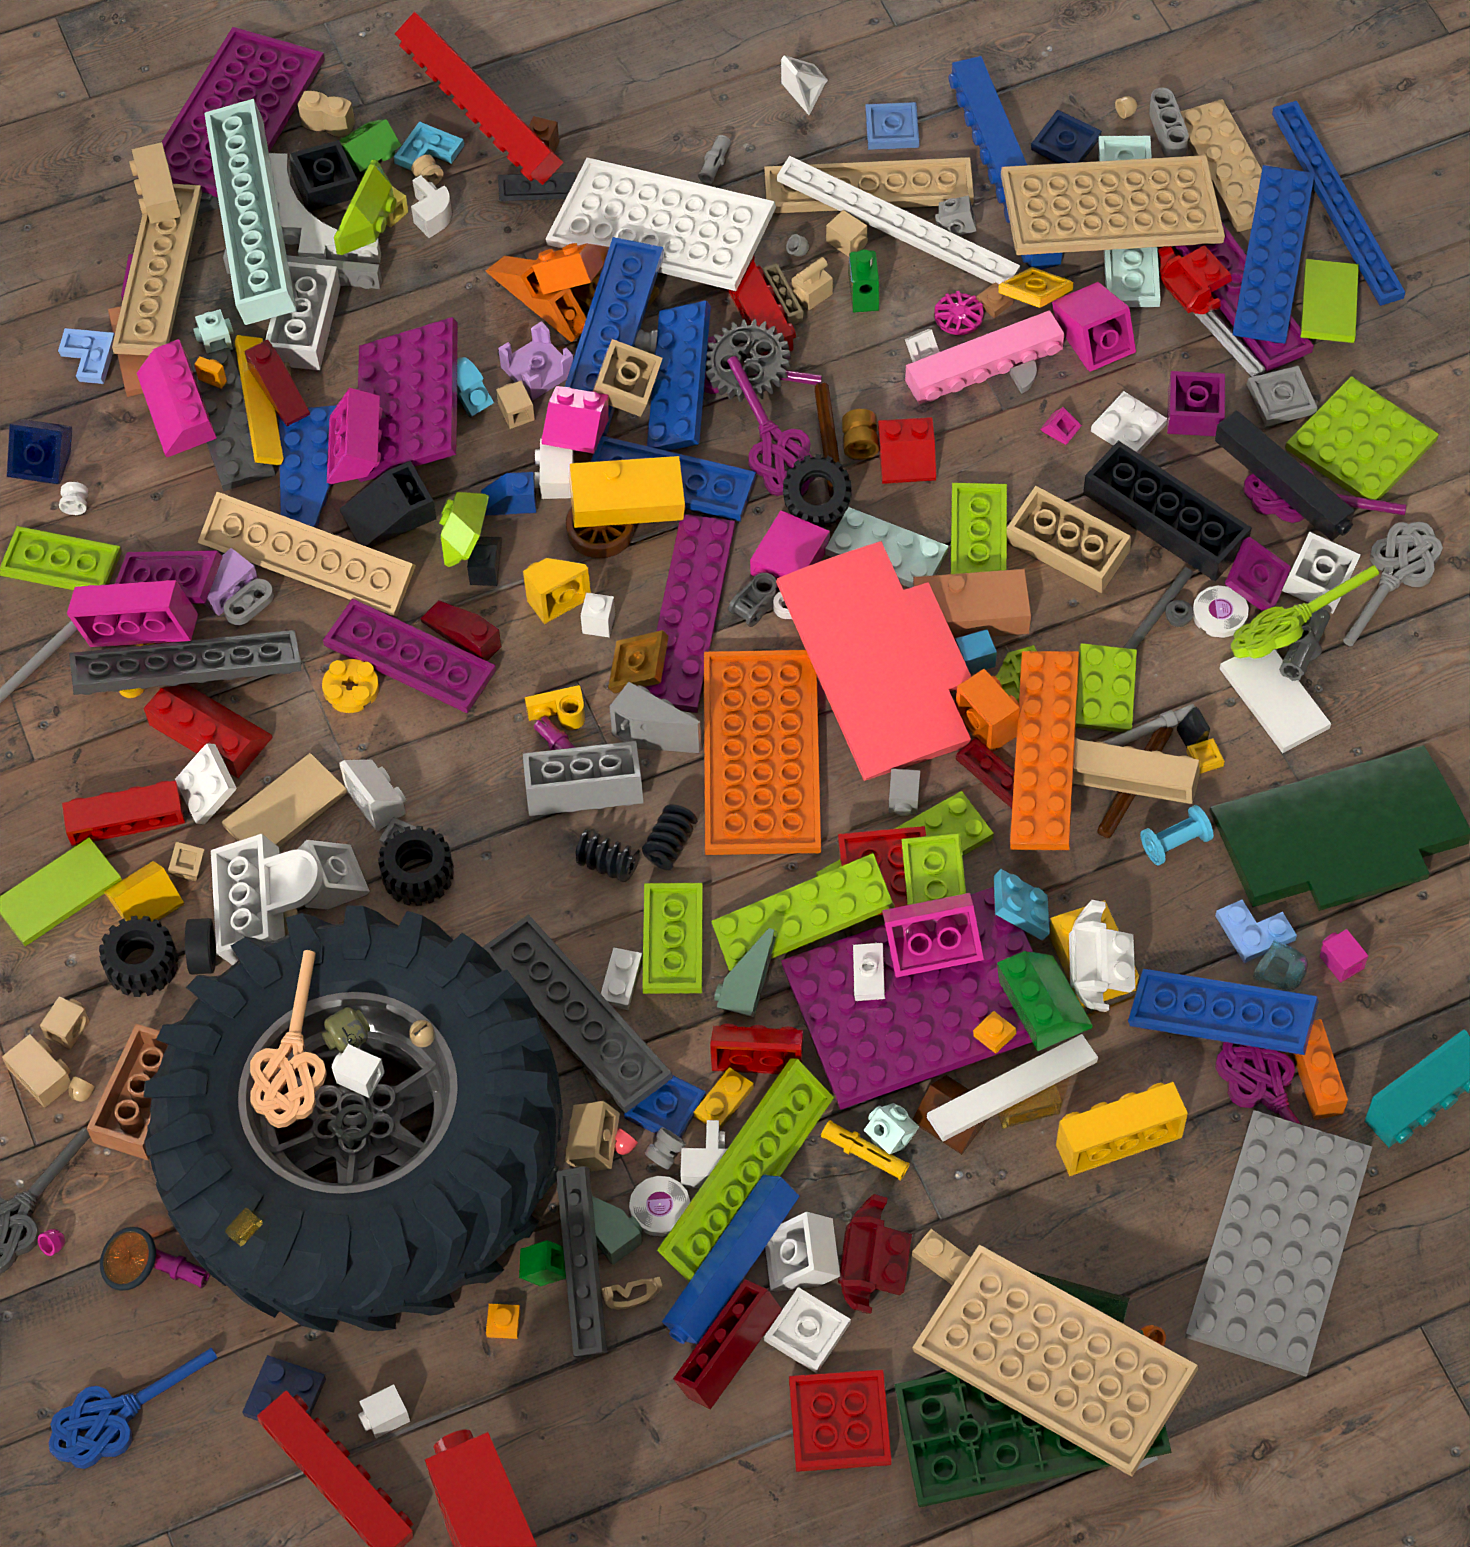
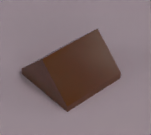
M946 1075L929 1086L912 1120L920 1128L962 1155L989 1118L942 1141L927 1119V1113L970 1091Z

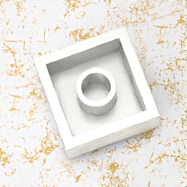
M1309 532L1282 591L1309 603L1350 579L1360 554ZM1341 597L1322 607V609L1333 614Z

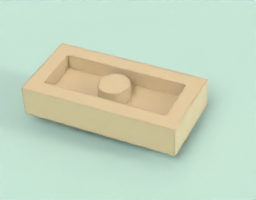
M932 1229L929 1230L912 1251L914 1258L952 1286L971 1258Z

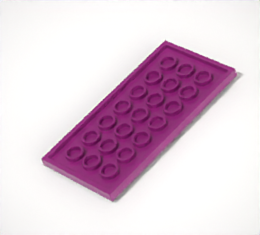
M232 27L162 140L172 183L201 185L202 192L218 197L204 113L254 99L263 119L268 152H270L296 109L304 91L307 90L324 62V53Z

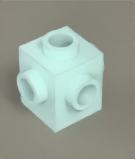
M221 309L206 312L195 317L197 328H194L193 331L197 343H203L207 354L227 347L230 350L233 349L230 334L234 333L229 318H223Z
M892 1103L883 1107H876L868 1117L870 1122L864 1131L871 1137V1141L876 1146L883 1148L890 1155L905 1149L919 1129V1126L908 1116V1112L903 1107Z

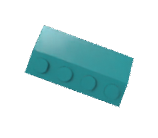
M1463 1029L1373 1096L1365 1123L1388 1148L1396 1142L1402 1144L1407 1141L1414 1133L1412 1130L1419 1125L1422 1127L1427 1126L1436 1117V1112L1442 1108L1444 1110L1451 1108L1458 1101V1096L1464 1091L1470 1093V1036L1467 1031Z

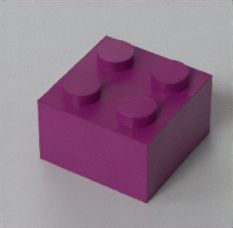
M1171 371L1168 385L1167 434L1216 436L1217 424L1225 419V374Z

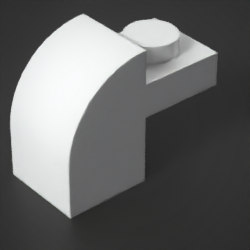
M420 175L412 180L415 197L419 200V202L411 206L413 221L428 238H431L442 231L451 220L450 196L445 185L437 190L432 182L428 183Z
M707 1120L706 1148H681V1184L684 1188H701L726 1152L725 1131L719 1130V1120Z

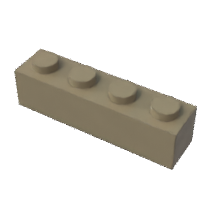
M778 264L762 268L766 284H770L774 290L776 303L781 304L784 308L787 323L794 325L803 322V310Z

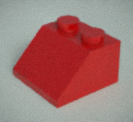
M932 417L878 420L882 484L936 481L935 438Z

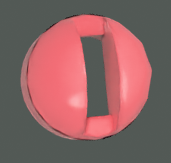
M620 1128L617 1130L614 1151L621 1155L628 1154L635 1148L638 1142Z

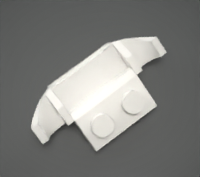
M1091 900L1080 913L1072 931L1069 933L1070 986L1075 989L1077 997L1087 1008L1106 1012L1109 1010V1005L1104 1004L1103 993L1107 989L1128 993L1135 989L1133 934L1106 929V923H1101V916L1106 908L1105 902Z

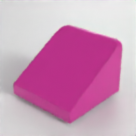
M1062 407L1052 413L1040 430L1066 445L1082 425Z

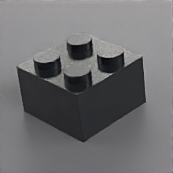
M339 140L290 153V173L308 212L353 199L357 191V178Z

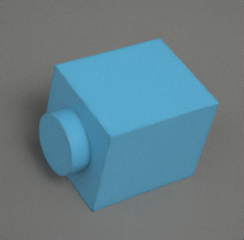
M988 630L955 639L970 674L996 667L997 651Z

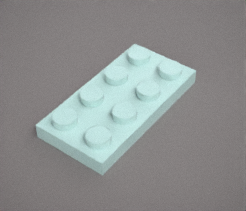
M850 507L846 510L825 548V555L834 557L882 541L900 583L909 588L913 587V577L936 575L948 553V545Z

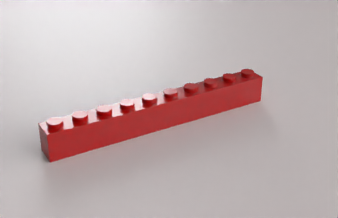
M415 11L395 32V35L401 40L399 46L407 54L413 53L412 60L422 69L425 66L428 68L425 73L434 82L438 80L441 82L438 87L448 96L454 95L452 101L461 110L465 108L468 110L465 115L475 124L480 122L482 124L479 129L489 139L492 136L495 138L492 143L503 153L506 150L509 154L506 157L516 167L519 165L523 167L520 172L529 181L532 182L536 179L543 185L564 163Z

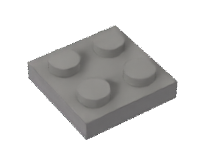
M1299 366L1251 377L1247 380L1248 389L1265 427L1314 415L1317 412V405Z

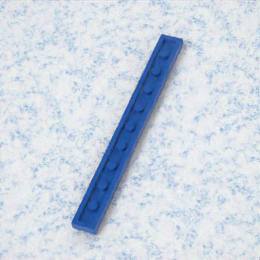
M1293 101L1273 107L1272 115L1302 169L1305 172L1315 173L1313 188L1355 263L1359 264L1358 268L1379 306L1404 299L1405 290L1298 102Z

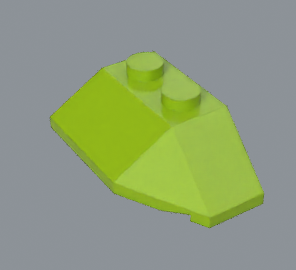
M372 159L342 219L341 225L335 233L334 243L338 255H344L376 242L380 232L383 233L386 228L389 214L395 210L396 198L393 195L392 185L378 160Z
M457 492L453 500H447L439 524L443 525L441 542L444 565L451 567L458 564L461 559H469L481 533L489 500L488 495Z

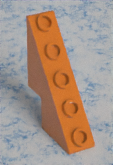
M504 256L486 270L492 278L567 340L573 342L581 336L586 317L570 288L543 294L532 267L536 260Z

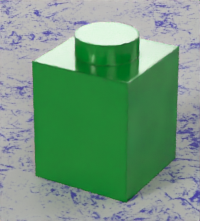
M546 1240L521 1248L519 1278L540 1287L566 1279L563 1246Z

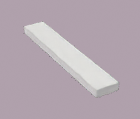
M1081 1034L928 1112L927 1119L941 1140L945 1141L1097 1063L1098 1056Z

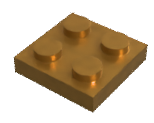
M661 630L616 641L608 688L615 694L621 692L628 682L643 687L661 683L669 636Z

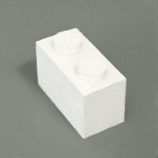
M540 439V449L535 450V465L540 466V472H535V488H540L541 499L571 498L569 467L571 463H574V450L543 445L542 439Z

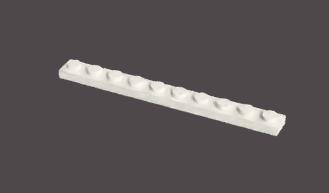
M791 156L788 157L777 175L778 182L839 211L845 210L858 220L992 284L996 282L999 285L1017 275L1020 270V265Z

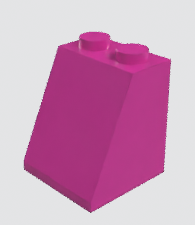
M1099 282L1052 301L1054 316L1064 332V337L1089 372L1136 352L1129 306Z

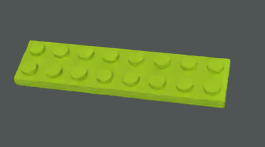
M790 1058L657 1250L688 1282H690L763 1175L778 1177L782 1175L834 1099L830 1092L798 1059Z

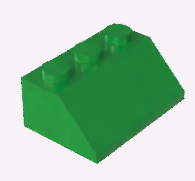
M1023 951L997 962L999 983L1037 1051L1093 1028L1090 1019L1053 955Z

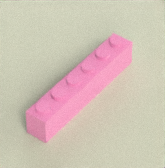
M1049 310L907 364L905 381L919 405L927 401H935L940 396L951 392H958L966 386L984 382L992 376L1005 374L1010 371V368L1058 353L1060 350H1063L1064 332Z

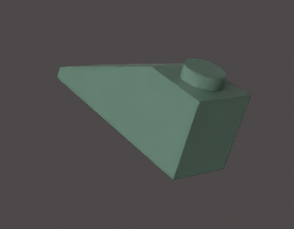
M768 928L724 978L723 984H718L714 1001H718V1008L755 1018L778 934L776 930Z
M592 1196L597 1246L609 1262L614 1265L642 1245L641 1232L643 1229L634 1216L629 1218L622 1209Z

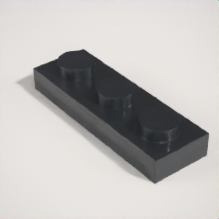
M576 172L554 173L543 185L536 179L532 182L529 181L523 174L498 175L499 201L566 199L576 180Z

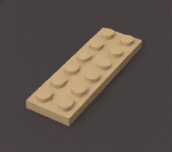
M1221 99L1180 111L1189 134L1188 145L1194 156L1206 155L1215 194L1236 233L1251 229L1262 169L1225 102Z

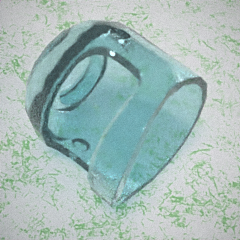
M1274 939L1269 950L1257 965L1253 978L1260 982L1263 980L1269 981L1279 986L1281 990L1291 991L1302 983L1307 972L1308 960L1301 951ZM1277 972L1286 974L1284 979Z

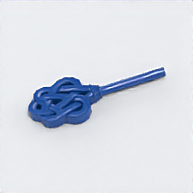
M212 1348L206 1350L136 1394L130 1393V1395L125 1394L112 1398L105 1388L99 1386L86 1387L77 1395L72 1406L61 1409L53 1416L50 1424L52 1433L49 1439L51 1454L59 1461L71 1462L76 1468L86 1469L95 1465L102 1457H116L125 1453L132 1443L133 1435L128 1422L136 1416L141 1409V1405L216 1360L215 1352ZM88 1430L84 1437L80 1436V1432ZM62 1442L66 1444V1448H61Z

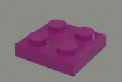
M1248 537L1243 540L1225 585L1263 612L1276 606L1291 566L1257 541Z

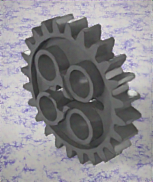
M744 319L740 327H737L732 322V330L729 331L723 327L724 335L715 334L716 343H708L711 352H707L706 375L708 380H711L712 387H718L720 395L727 392L730 400L737 395L739 402H742L745 395L732 369H725L730 366L727 361L733 356L738 357L755 393L761 399H764V391L773 394V385L781 387L779 378H787L786 369H791L789 362L791 354L787 341H784L782 333L777 334L775 326L768 329L767 322L765 321L760 327L757 325L756 319L752 321L751 325H747ZM741 343H746L743 347H737ZM764 352H770L768 355L761 356ZM752 374H759L755 378H749Z

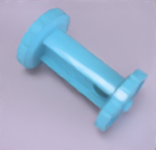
M1198 805L1188 809V819L1157 834L1149 828L1141 831L1142 845L1154 864L1158 866L1165 863V852L1191 839L1199 837L1204 842L1213 839L1212 825L1205 812Z

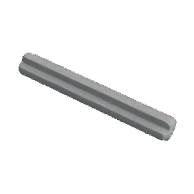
M1213 310L1202 315L1195 314L1252 377L1265 373V367L1237 336L1232 335L1233 332Z

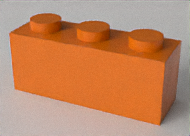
M1322 1019L1314 1020L1305 1055L1292 1054L1313 1119L1319 1120L1343 1115L1348 1098Z

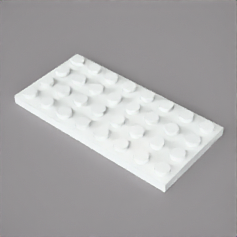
M586 158L546 237V242L549 246L561 249L572 243H577V245L589 243L610 247L612 238L616 237L660 246L664 249V255L658 272L737 291L776 209L774 201Z

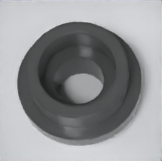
M1174 600L1167 605L1165 616L1171 625L1183 627L1192 620L1193 608L1186 601Z

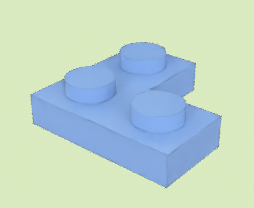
M64 329L58 352L61 357L81 358L76 374L79 382L104 384L113 355L112 345L115 334L111 332Z
M1243 900L1216 911L1215 916L1243 963L1296 941L1297 935L1283 912L1256 923Z

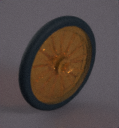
M127 1227L116 1232L107 1241L100 1258V1272L107 1285L116 1290L126 1291L139 1286L147 1279L156 1260V1246L152 1236L142 1228Z

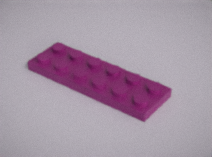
M353 598L323 639L324 646L351 659L369 662L374 670L465 713L469 712L496 672L494 664Z

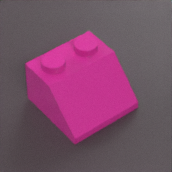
M556 386L548 403L542 444L594 453L609 420L608 395Z

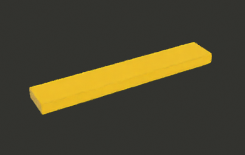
M237 335L234 342L255 463L281 465L284 458L275 408L249 371L245 356V350L263 342V338Z

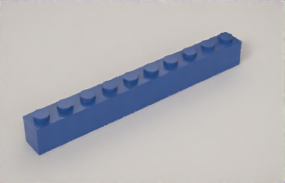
M978 56L953 62L952 73L948 76L950 87L957 92L959 108L963 107L965 111V123L967 127L971 126L973 142L975 146L979 145L982 164H987L989 181L991 184H995L997 200L999 204L1003 203L1006 222L1010 223L1001 169L1002 167L1028 165L982 57ZM1062 253L1021 255L1024 263H1028L1029 268L1034 267L1042 270L1061 265Z

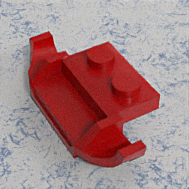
M1205 245L1184 257L1176 256L1172 246H1164L1158 249L1160 259L1159 271L1163 286L1187 313L1193 312L1202 315L1221 307V300L1219 298L1214 299L1211 292L1232 281L1231 273Z

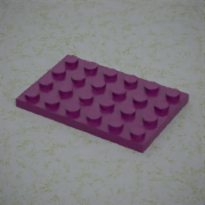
M453 317L359 345L358 390L379 395V407L382 408V416L379 421V429L382 431L378 444V452L381 453L380 462L367 477L359 478L360 482L377 478L384 472L409 461L415 467L456 455L458 322Z

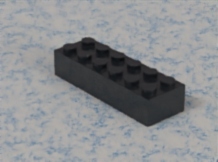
M1119 440L1085 475L1084 495L1215 582L1234 562L1243 540L1250 537L1252 527Z

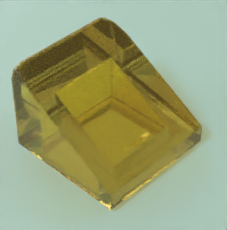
M245 1208L226 1228L225 1233L237 1244L243 1246L262 1226L263 1222L248 1208Z

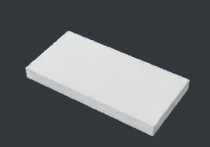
M1275 649L1262 658L1233 657L1221 663V672L1282 753L1330 729V721L1298 680L1291 681L1289 678L1282 676L1279 668L1283 659Z

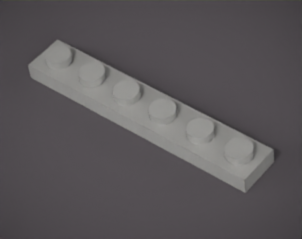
M225 249L223 259L227 274H230L227 249ZM287 255L288 262L336 266L341 286H355L365 289H380L382 277L379 264Z

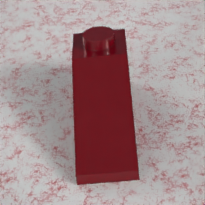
M267 339L245 350L249 371L286 427L309 416L310 412L270 341Z
M438 600L420 618L423 624L459 649L485 661H488L502 647L500 632L497 627L478 614Z

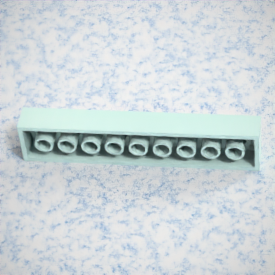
M254 99L205 112L235 305L245 325L296 311L267 140L263 119Z

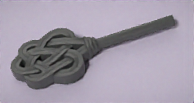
M83 1127L28 1191L15 1195L9 1201L0 1197V1273L8 1270L13 1265L17 1256L30 1252L37 1245L38 1227L30 1218L36 1207L35 1204H37L36 1199L90 1138L86 1128Z

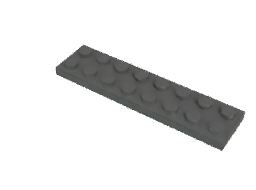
M295 630L69 653L74 695H90L108 691L119 692L136 688L147 689L165 685L176 686L194 682L204 683L223 679L233 680L235 678L261 677L280 673L290 674L301 671V660Z
M529 914L483 946L502 971L507 969L529 996L538 1016L625 1113L673 1078L672 1072Z

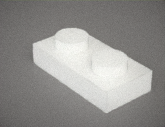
M613 948L601 995L612 1007L629 1010L642 962V953Z

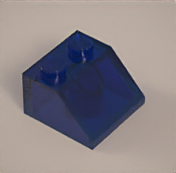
M19 419L11 423L9 426L7 477L60 484L71 454L72 426Z

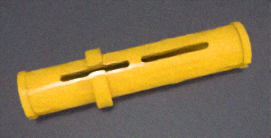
M831 1120L827 1122L821 1133V1138H825L843 1148L844 1153L848 1155L852 1153L893 1175L901 1181L910 1163L892 1154L889 1155L884 1149L861 1138V1134L856 1131L852 1133Z

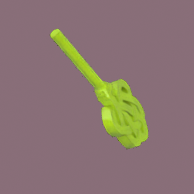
M1373 565L1307 604L1302 603V605H1294L1287 609L1281 606L1264 610L1251 623L1243 625L1235 631L1233 635L1235 639L1231 643L1234 656L1236 658H1262L1270 654L1274 649L1296 642L1303 634L1302 625L1310 619L1312 613L1378 576V569Z

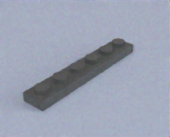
M586 1166L559 1170L556 1175L574 1357L578 1358L607 1353L590 1170Z

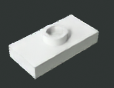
M883 943L853 945L855 1001L885 999Z

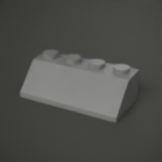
M636 741L523 754L529 816L644 803Z

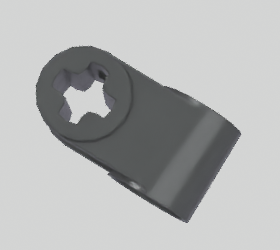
M769 573L756 575L742 591L733 597L728 606V611L731 614L736 613L746 620V624L749 627L755 626L773 606V600L777 594L775 577ZM769 589L767 592H761L760 590Z

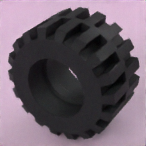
M815 454L816 457L812 458L808 455L802 461L797 460L792 469H788L787 476L783 481L784 502L791 515L814 525H819V527H825V524L830 523L831 525L836 522L837 518H842L845 510L848 509L852 494L851 480L847 470L842 468V464L839 461L837 463L834 462L830 456L823 458L821 454ZM813 477L827 479L833 485L834 493L832 498L822 505L807 503L801 495V487L805 481Z
M410 826L404 827L405 831L401 833L399 830L393 833L394 838L388 837L384 841L385 847H381L379 851L378 864L388 894H392L393 899L398 902L403 899L405 905L415 902L416 906H422L423 901H428V904L433 903L434 897L441 898L444 895V889L449 890L451 879L454 878V866L448 843L444 841V837L440 833L435 835L434 829L431 828L425 831L423 826H416V829L411 830ZM413 859H425L431 862L429 867L418 873H409L402 870V867Z
M131 916L130 921H125V919L119 920L120 925L117 927L112 925L109 928L110 934H104L102 937L103 944L99 946L100 961L109 982L112 983V986L117 991L121 989L122 994L127 996L131 992H133L134 997H141V993L146 992L147 996L153 995L152 991L155 989L161 991L165 988L163 985L165 982L170 983L173 980L171 973L177 972L178 967L176 963L179 962L177 950L166 926L162 927L161 922L156 919L151 922L148 916H143L142 919H138L137 916ZM147 948L153 950L152 955L142 963L128 964L124 962L126 957L137 949Z

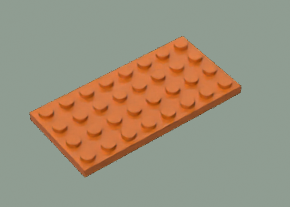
M806 650L704 652L705 855L821 853L817 674Z

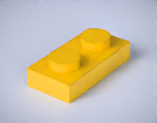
M729 1067L695 1109L694 1117L706 1125L707 1120H719V1130H721L753 1090L754 1083Z

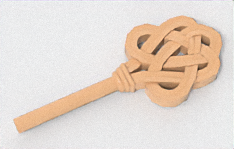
M310 950L303 952L289 1032L281 1040L278 1049L265 1048L257 1052L250 1061V1073L255 1081L251 1090V1105L257 1113L263 1114L267 1121L277 1128L287 1127L296 1119H304L313 1113L316 1104L315 1092L324 1084L327 1075L323 1060L316 1054L304 1052V1037L301 1034L316 955L315 952ZM293 1049L294 1057L288 1061L287 1058ZM268 1062L264 1070L261 1072L262 1066ZM308 1066H311L313 1069H315V1073L312 1078L310 1076ZM297 1071L299 1072L302 1082V1086L298 1087L297 1079L295 1076V1073ZM287 1083L289 1092L282 1095L280 1092ZM280 1111H283V1112H284L283 1114H280V1115L277 1114V1112H280Z

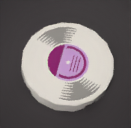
M1217 585L1208 587L1198 594L1193 604V619L1198 628L1200 629L1201 627L1206 631V634L1213 637L1233 636L1237 629L1246 624L1249 607L1246 599L1231 588Z
M655 1176L645 1179L636 1186L631 1194L629 1209L631 1216L637 1219L643 1232L650 1236L663 1237L667 1236L690 1204L687 1190L680 1182L671 1177Z

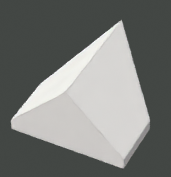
M784 55L781 59V83L806 113L810 115L828 80L814 64Z

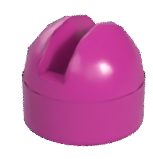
M56 1229L47 1230L38 1236V1245L47 1256L58 1253L64 1247L65 1237L63 1233H59Z

